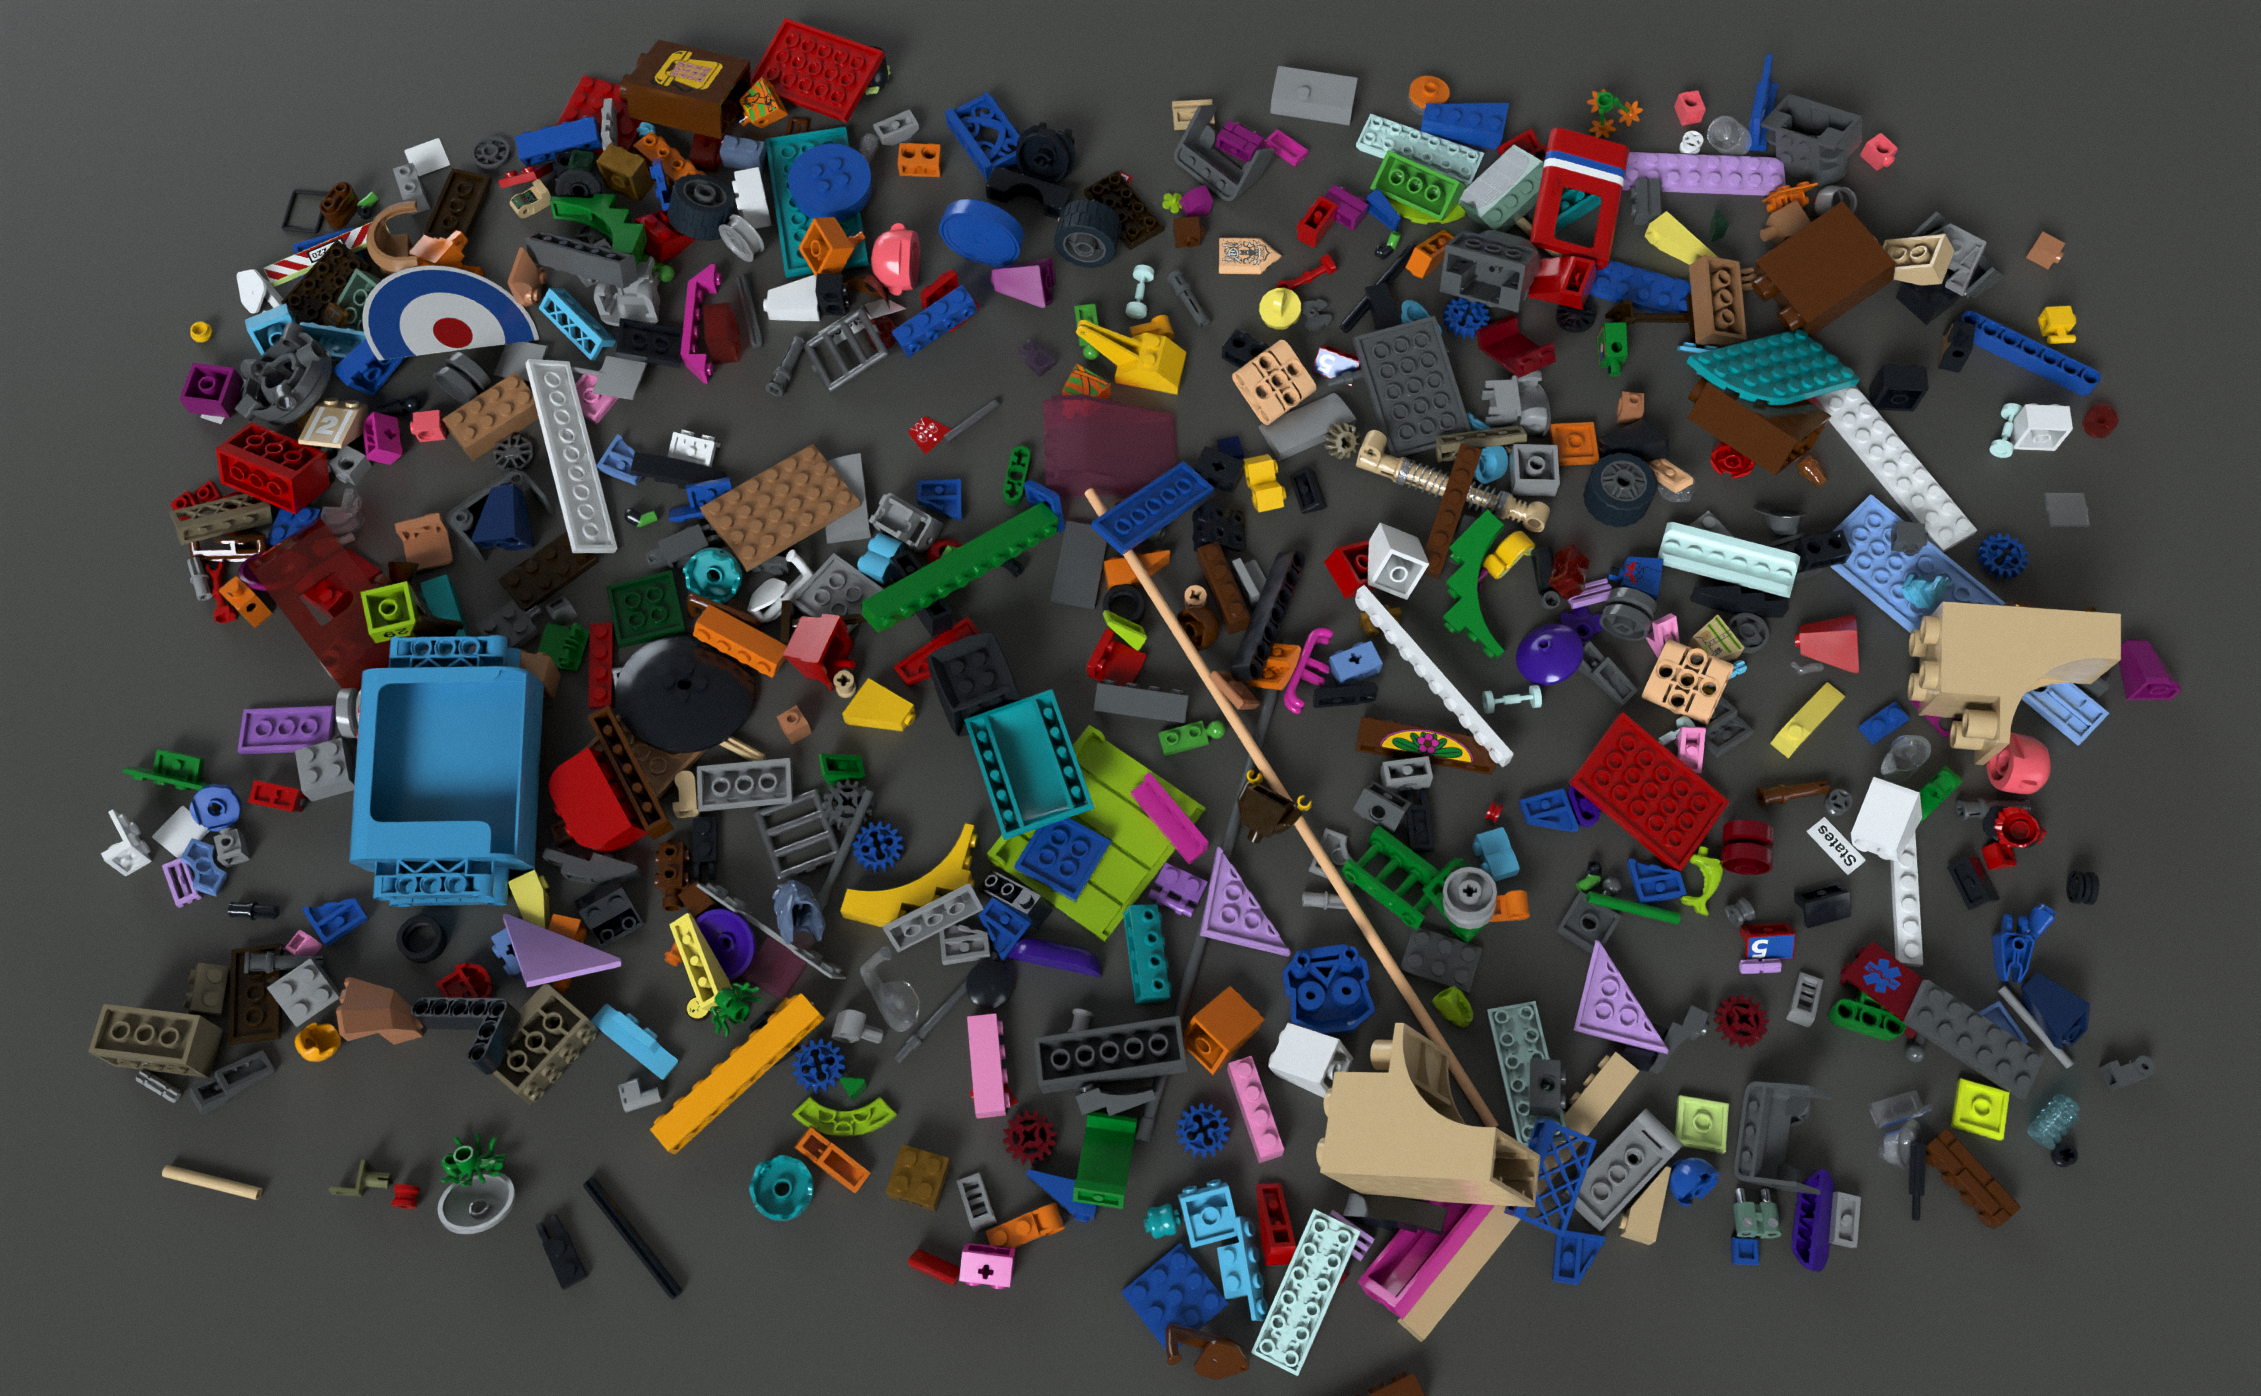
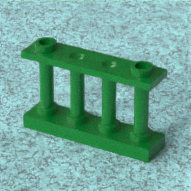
M1378 825L1368 840L1371 847L1357 863L1348 859L1341 873L1345 875L1347 880L1358 885L1401 918L1406 925L1413 927L1417 931L1425 919L1421 912L1431 900L1424 894L1412 907L1402 897L1416 881L1425 886L1440 871ZM1378 852H1381L1390 861L1374 878L1364 868ZM1397 867H1400L1409 876L1393 892L1383 883ZM1437 883L1431 890L1435 895L1443 898L1444 884Z

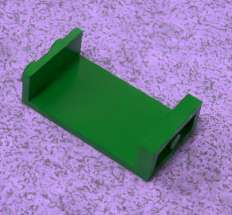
M1090 1112L1087 1114L1086 1131L1078 1174L1074 1183L1073 1202L1123 1209L1136 1133V1118H1130L1125 1115L1109 1116L1104 1112Z

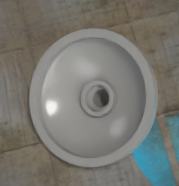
M482 1170L481 1172L486 1180L485 1184L480 1182L476 1172H473L471 1187L461 1186L464 1179L468 1180V1174L462 1178L459 1184L452 1183L444 1191L438 1203V1216L444 1227L458 1234H474L497 1225L508 1215L515 1202L516 1192L510 1178L501 1173V1176L491 1177L486 1170Z

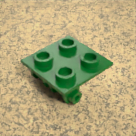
M547 623L537 653L548 654L558 669L578 672L590 631L581 629L582 625L578 623H573L569 627Z

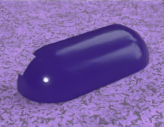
M1025 938L1018 941L1011 948L1007 958L1101 978V965L1098 958L1091 951L1076 946L1036 938Z
M1825 1169L1814 1171V1174L1808 1177L1805 1182H1801L1804 1185L1819 1189L1821 1192L1820 1195L1798 1193L1792 1236L1793 1254H1795L1802 1266L1816 1272L1824 1269L1829 1256L1833 1192H1835L1832 1177Z

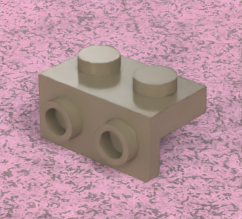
M198 962L194 969H190L187 983L191 984L190 993H186L183 1007L187 1008L186 1014L221 1015L229 966Z

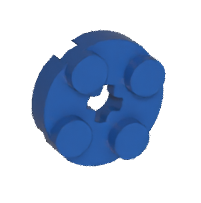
M211 784L201 788L194 796L190 805V813L193 820L199 826L203 825L208 828L207 830L214 832L232 827L241 816L242 811L241 800L229 785ZM213 803L222 806L220 813L210 809Z

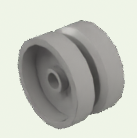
M356 688L341 689L336 699V720L340 734L344 739L357 738L361 690L358 691Z
M1474 867L1460 868L1452 872L1446 879L1443 888V908L1447 918L1456 926L1465 929L1480 928L1489 923L1495 914L1497 905V889L1492 877L1482 869Z

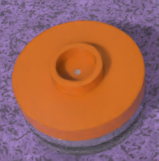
M1434 76L1418 77L1410 85L1407 97L1408 106L1412 111L1423 116L1426 104L1448 103L1450 96L1449 87L1443 80Z

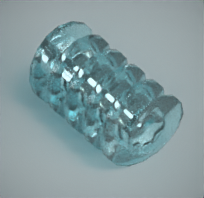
M2063 1094L2055 1095L2053 1101L2049 1102L2041 1114L2036 1117L2035 1121L2030 1123L2027 1129L2028 1134L2040 1145L2051 1150L2055 1149L2056 1145L2054 1142L2059 1143L2062 1141L2060 1135L2066 1136L2068 1134L2067 1129L2074 1127L2073 1122L2080 1120L2079 1115L2076 1113L2080 1112L2079 1105L2068 1096Z

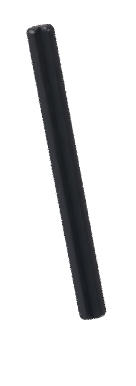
M1415 243L1410 244L1375 285L1386 282L1387 287H1389L1405 269L1417 245ZM1367 295L1362 298L1339 325V328L1344 333L1350 332L1370 309Z
M593 1177L588 1179L583 1184L584 1189L669 1298L672 1300L676 1299L682 1293L680 1286L598 1181Z

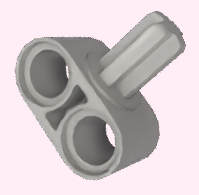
M848 1009L837 1014L831 1038L844 1043H853L862 1038L878 1044L882 1041L884 1034L882 1029L865 1024L866 1014Z

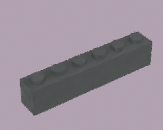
M540 230L525 237L527 253L532 261L539 264V266H548L557 271L569 272L571 275H580L586 279H594L604 284L616 285L618 288H627L638 280L635 256Z

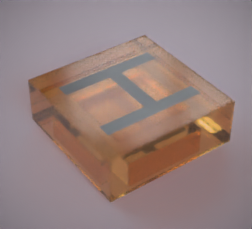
M330 302L320 320L328 326L332 325L336 328H342L350 313L337 304Z

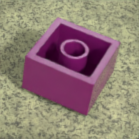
M192 363L179 400L189 413L231 418L244 381L235 368Z

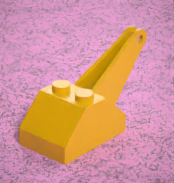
M1080 320L1078 322L1076 334L1117 365L1115 383L1178 395L1186 362V351L1169 338L1150 333H1143L1129 338L1087 320Z

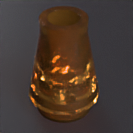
M1810 455L1796 466L1799 470L1798 473L1817 488L1828 480L1816 458L1813 459Z

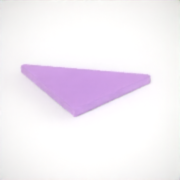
M1217 847L1200 936L1289 957L1290 949L1285 946L1279 937V933L1271 921L1267 919L1251 891L1249 892L1243 883L1239 873L1224 855L1222 848Z
M503 914V920L526 987L621 967V959L512 915Z
M1596 940L1574 1031L1668 1055L1669 1050L1600 941Z

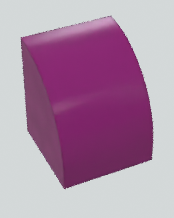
M1203 185L1187 192L1179 203L1186 217H1197L1210 213L1213 199L1207 186Z

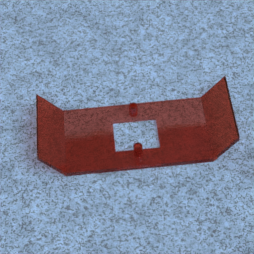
M320 517L248 563L254 575L342 689L356 688L360 691L362 672L364 670L389 668L390 640L375 643L369 635L360 593L375 588ZM336 573L358 602L321 626L299 596Z

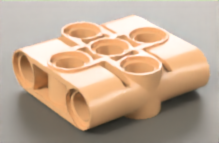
M1279 340L1232 374L1235 385L1259 420L1265 425L1271 424L1316 391L1315 382L1285 340ZM1272 379L1276 381L1277 386L1273 384ZM1256 390L1261 393V397L1258 396ZM1284 397L1288 399L1289 404L1285 401Z
M1668 639L1645 686L1642 698L1665 707L1674 714H1682L1707 725L1732 674L1734 664L1706 654L1702 649H1693ZM1694 657L1704 659L1703 663L1697 666L1693 665L1691 660ZM1666 668L1673 671L1669 677H1662L1660 675V672ZM1686 677L1694 679V683L1690 686H1684L1681 682ZM1707 686L1716 688L1715 693L1712 695H1706L1703 690ZM1675 698H1683L1685 700L1684 704L1680 707L1672 705V701Z

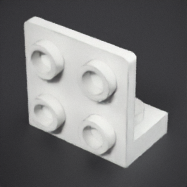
M112 809L108 813L123 841L113 844L101 855L106 863L124 876H128L152 862L148 855L151 851L146 842L140 840L138 835L141 834L138 826L134 822L130 823L123 813L120 815Z

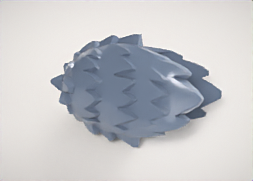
M788 880L785 884L777 885L778 890L774 892L772 899H775L774 911L777 915L778 929H780V935L786 944L791 945L793 935L797 931L807 932L814 937L816 942H819L825 931V920L822 916L821 905L814 899L811 888L795 880Z

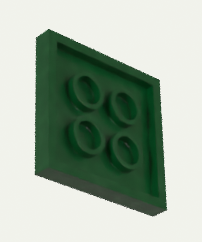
M672 570L606 586L619 648L652 641L669 634L686 632Z

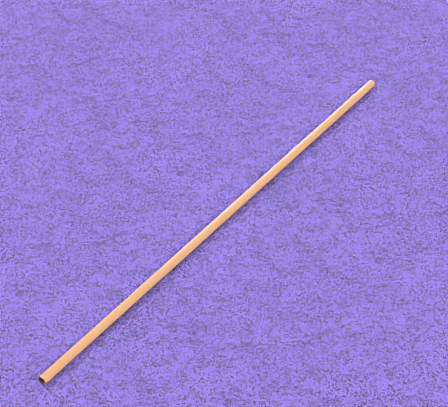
M1090 488L1084 493L1099 517L1108 511L1094 488ZM1133 549L1129 550L1123 556L1270 788L1275 793L1293 801L1228 698L1208 677L1211 674L1209 668ZM1301 815L1294 824L1430 1040L1450 1053L1449 1070L1485 1127L1499 1126Z

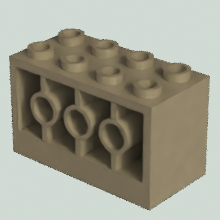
M547 983L543 984L518 1011L521 1015L520 1022L501 1065L493 1073L529 1105L541 1099L547 1086L560 1078L562 1070L578 1058L582 1048L585 1045H590L595 1040L596 1033L599 1031L584 1014Z
M103 1004L88 1053L116 1067L210 1078L224 1030L200 1015Z

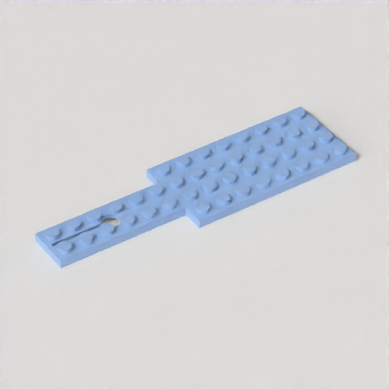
M1871 494L1834 529V531L1843 530L1852 554L1845 563L1830 567L1910 633L1912 629H1920L1923 616H1931L1942 602L2008 606L1929 541L1918 554L1891 551V530L1898 521L1904 520ZM1910 574L1915 575L1916 580L1921 575L1931 583L1937 576H1942L1944 580L1946 577H1949L1948 588L1934 607L1929 609L1916 608L1915 604L1906 600L1900 589ZM2073 683L2044 686L2045 691L2036 692L2032 690L2022 697L2025 703L2078 746L2109 714V712Z

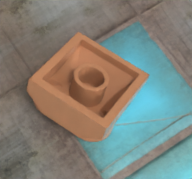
M519 248L507 283L516 302L527 308L540 301L542 286L547 281V272L544 270V267L534 264L524 248Z

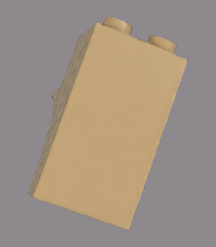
M1942 602L1931 616H1923L1920 629H1912L1909 654L1913 657H1919V673H1911L1908 699L1920 701L1919 716L1930 715L1962 719V721L1952 722L1950 746L1955 749L1975 750L1974 764L1985 765L2010 744L2013 716L2024 694L2052 684H2092L2121 660V614Z
M1395 1023L1393 1040H1375L1371 1047L1370 1057L1374 1069L1389 1070V1073H1334L1333 1086L1326 1091L1324 1096V1111L1328 1117L1326 1135L1320 1139L1316 1150L1317 1162L1321 1167L1320 1173L1361 1194L1390 1196L1416 1201L1535 1207L1540 1155L1496 1127L1467 1125L1460 1116L1451 1094L1448 1071L1450 1053L1405 1023Z

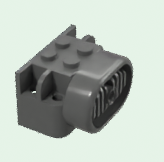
M1788 94L1761 123V127L1769 129L1766 133V141L1776 146L1775 155L1776 158L1784 163V170L1802 182L1818 183L1817 186H1827L1840 181L1848 171V157L1862 142V116L1792 94Z
M1487 230L1479 234L1460 232L1445 246L1440 292L1466 298L1469 302H1481L1488 307H1499L1519 312L1521 302L1528 297L1529 287L1533 284L1534 278L1539 272V253L1530 241L1519 236L1495 230Z

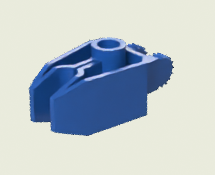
M2005 913L2002 918L2001 932H1997L1992 937L1994 967L2000 981H2008L2011 969L2012 983H2020L2028 971L2035 940L2031 935H2027V916L2020 915L2018 917L2016 933H2012V915Z

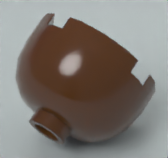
M1200 605L1191 606L1178 613L1177 620L1197 651L1207 649L1217 640L1219 620L1209 608Z

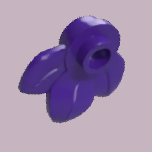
M1586 606L1575 608L1572 614L1561 613L1560 623L1562 625L1572 628L1577 634L1578 632L1584 633L1585 636L1579 635L1582 642L1591 641L1593 635L1603 630L1599 621L1601 614L1591 617Z

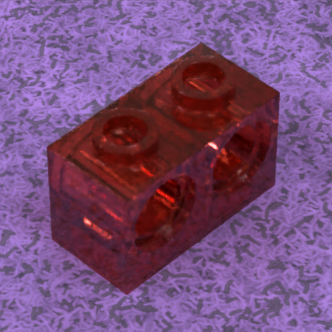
M1573 544L1557 552L1549 584L1566 600L1580 595L1585 589L1590 560Z

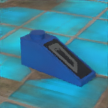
M1030 1169L1027 1170V1178L1067 1213L1073 1215L1074 1220L1088 1223L1089 1219L1095 1220L1098 1205L1073 1202L1075 1180Z

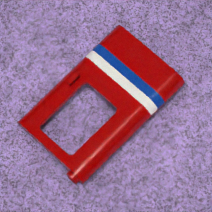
M1564 128L1550 130L1529 241L1535 247L1567 256L1594 260L1596 270H1603L1608 267L1630 149L1622 144ZM1564 187L1593 194L1601 198L1592 248L1561 241L1554 237Z

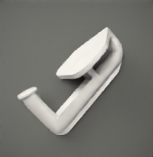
M256 269L237 273L241 302L250 313L259 312L264 298L273 308L283 305L281 302L284 299Z
M794 549L788 552L786 560L788 562L791 561L801 574L789 586L785 581L771 578L765 581L751 596L747 611L750 615L756 617L760 623L777 619L781 615L782 601L790 600L814 575L813 571ZM771 605L764 613L760 611V609Z

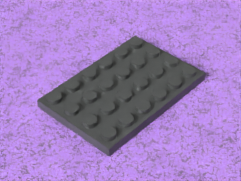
M1435 316L1355 336L1352 339L1380 430L1387 438L1386 449L1388 455L1401 458L1436 449V436L1472 431Z

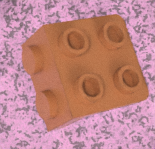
M429 513L423 517L405 519L402 522L395 523L396 532L403 541L406 561L419 563L416 572L453 562L447 524L440 513Z

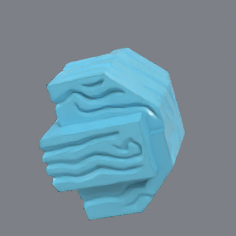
M1910 574L1900 590L1906 600L1915 604L1916 608L1929 609L1934 607L1948 588L1947 585L1950 579L1946 577L1944 580L1942 576H1937L1931 583L1921 575L1916 580L1915 575Z

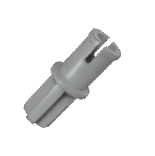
M199 557L189 558L187 563L192 576L190 583L195 588L197 599L199 601L209 600L212 598L208 584L209 576L204 573Z
M1303 891L1302 906L1320 907L1323 910L1327 908L1347 909L1339 895L1328 894L1327 891L1324 893Z

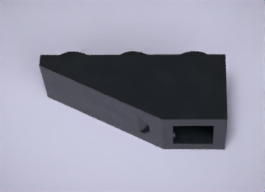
M993 870L978 887L982 893L990 898L994 897L1029 921L1037 929L1041 927L1053 911L1041 895Z

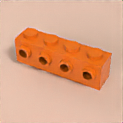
M652 131L633 145L635 153L645 159L648 168L653 166L652 159L661 158L667 184L671 188H673L675 181L679 180L682 176L690 174L706 175L703 171H698L689 159L685 160L681 157L676 148L668 146L662 136H657Z
M710 604L696 621L693 636L771 678L775 676L786 660L783 654L787 645Z

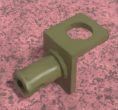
M361 1159L355 1189L329 1187V1192L334 1195L362 1197L366 1186L389 1189L390 1183L388 1181H391V1173L368 1171L369 1163L366 1159Z

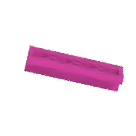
M1149 772L1144 775V782L1131 791V796L1190 865L1207 852L1209 842Z

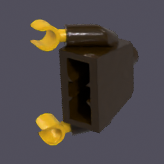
M1249 770L1247 772V779L1249 781L1244 783L1237 797V802L1241 815L1240 822L1242 825L1250 828L1248 840L1259 844L1263 836L1269 838L1274 834H1281L1291 828L1301 817L1302 810L1307 811L1312 807V801L1307 806H1302L1301 801L1304 800L1305 795H1301L1297 800L1298 806L1294 807L1295 802L1260 785L1263 781V775L1260 772L1257 778L1252 779L1254 771Z

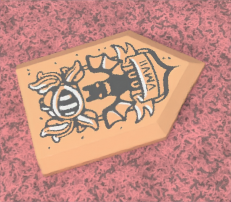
M1219 237V274H1262L1269 265L1281 258V255L1261 238Z

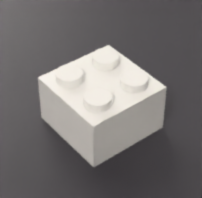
M759 167L735 171V181H732L734 193H736L735 200L740 217L749 222L754 229L772 226Z
M2025 404L2012 422L2014 426L2010 439L2014 449L2055 451L2073 430L2070 406Z

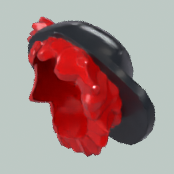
M2016 806L1991 807L1983 821V831L1986 835L1999 841L2000 844L2007 845V848L2026 849L2032 847L2035 844L2042 843L2047 833L2045 827H2041L2034 815L2028 813L2027 809L2017 808Z

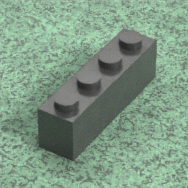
M1103 680V684L1097 683L1094 711L1178 723L1186 722L1189 696L1184 695L1185 691L1171 689V693L1162 692L1161 687L1148 686V690L1139 689V684L1126 683L1125 687L1116 686L1117 681Z

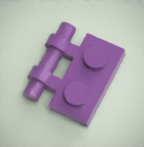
M1165 862L1155 882V886L1162 888V891L1159 893L1151 889L1148 898L1156 901L1155 904L1161 907L1165 905L1175 910L1176 914L1192 917L1195 909L1187 906L1189 901L1196 905L1199 904L1208 882ZM1173 893L1181 897V900H1174L1168 897V895Z

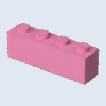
M996 1013L968 1016L976 1117L979 1119L1006 1116V1108H1010L1009 1093H1004V1084L1008 1083L1007 1068L1002 1069L1001 1062L1002 1059H1006L1005 1045H1000L999 1036L1004 1035L1003 1022L998 1021Z
M1252 1056L1228 1063L1227 1071L1258 1162L1262 1163L1283 1156L1284 1147Z

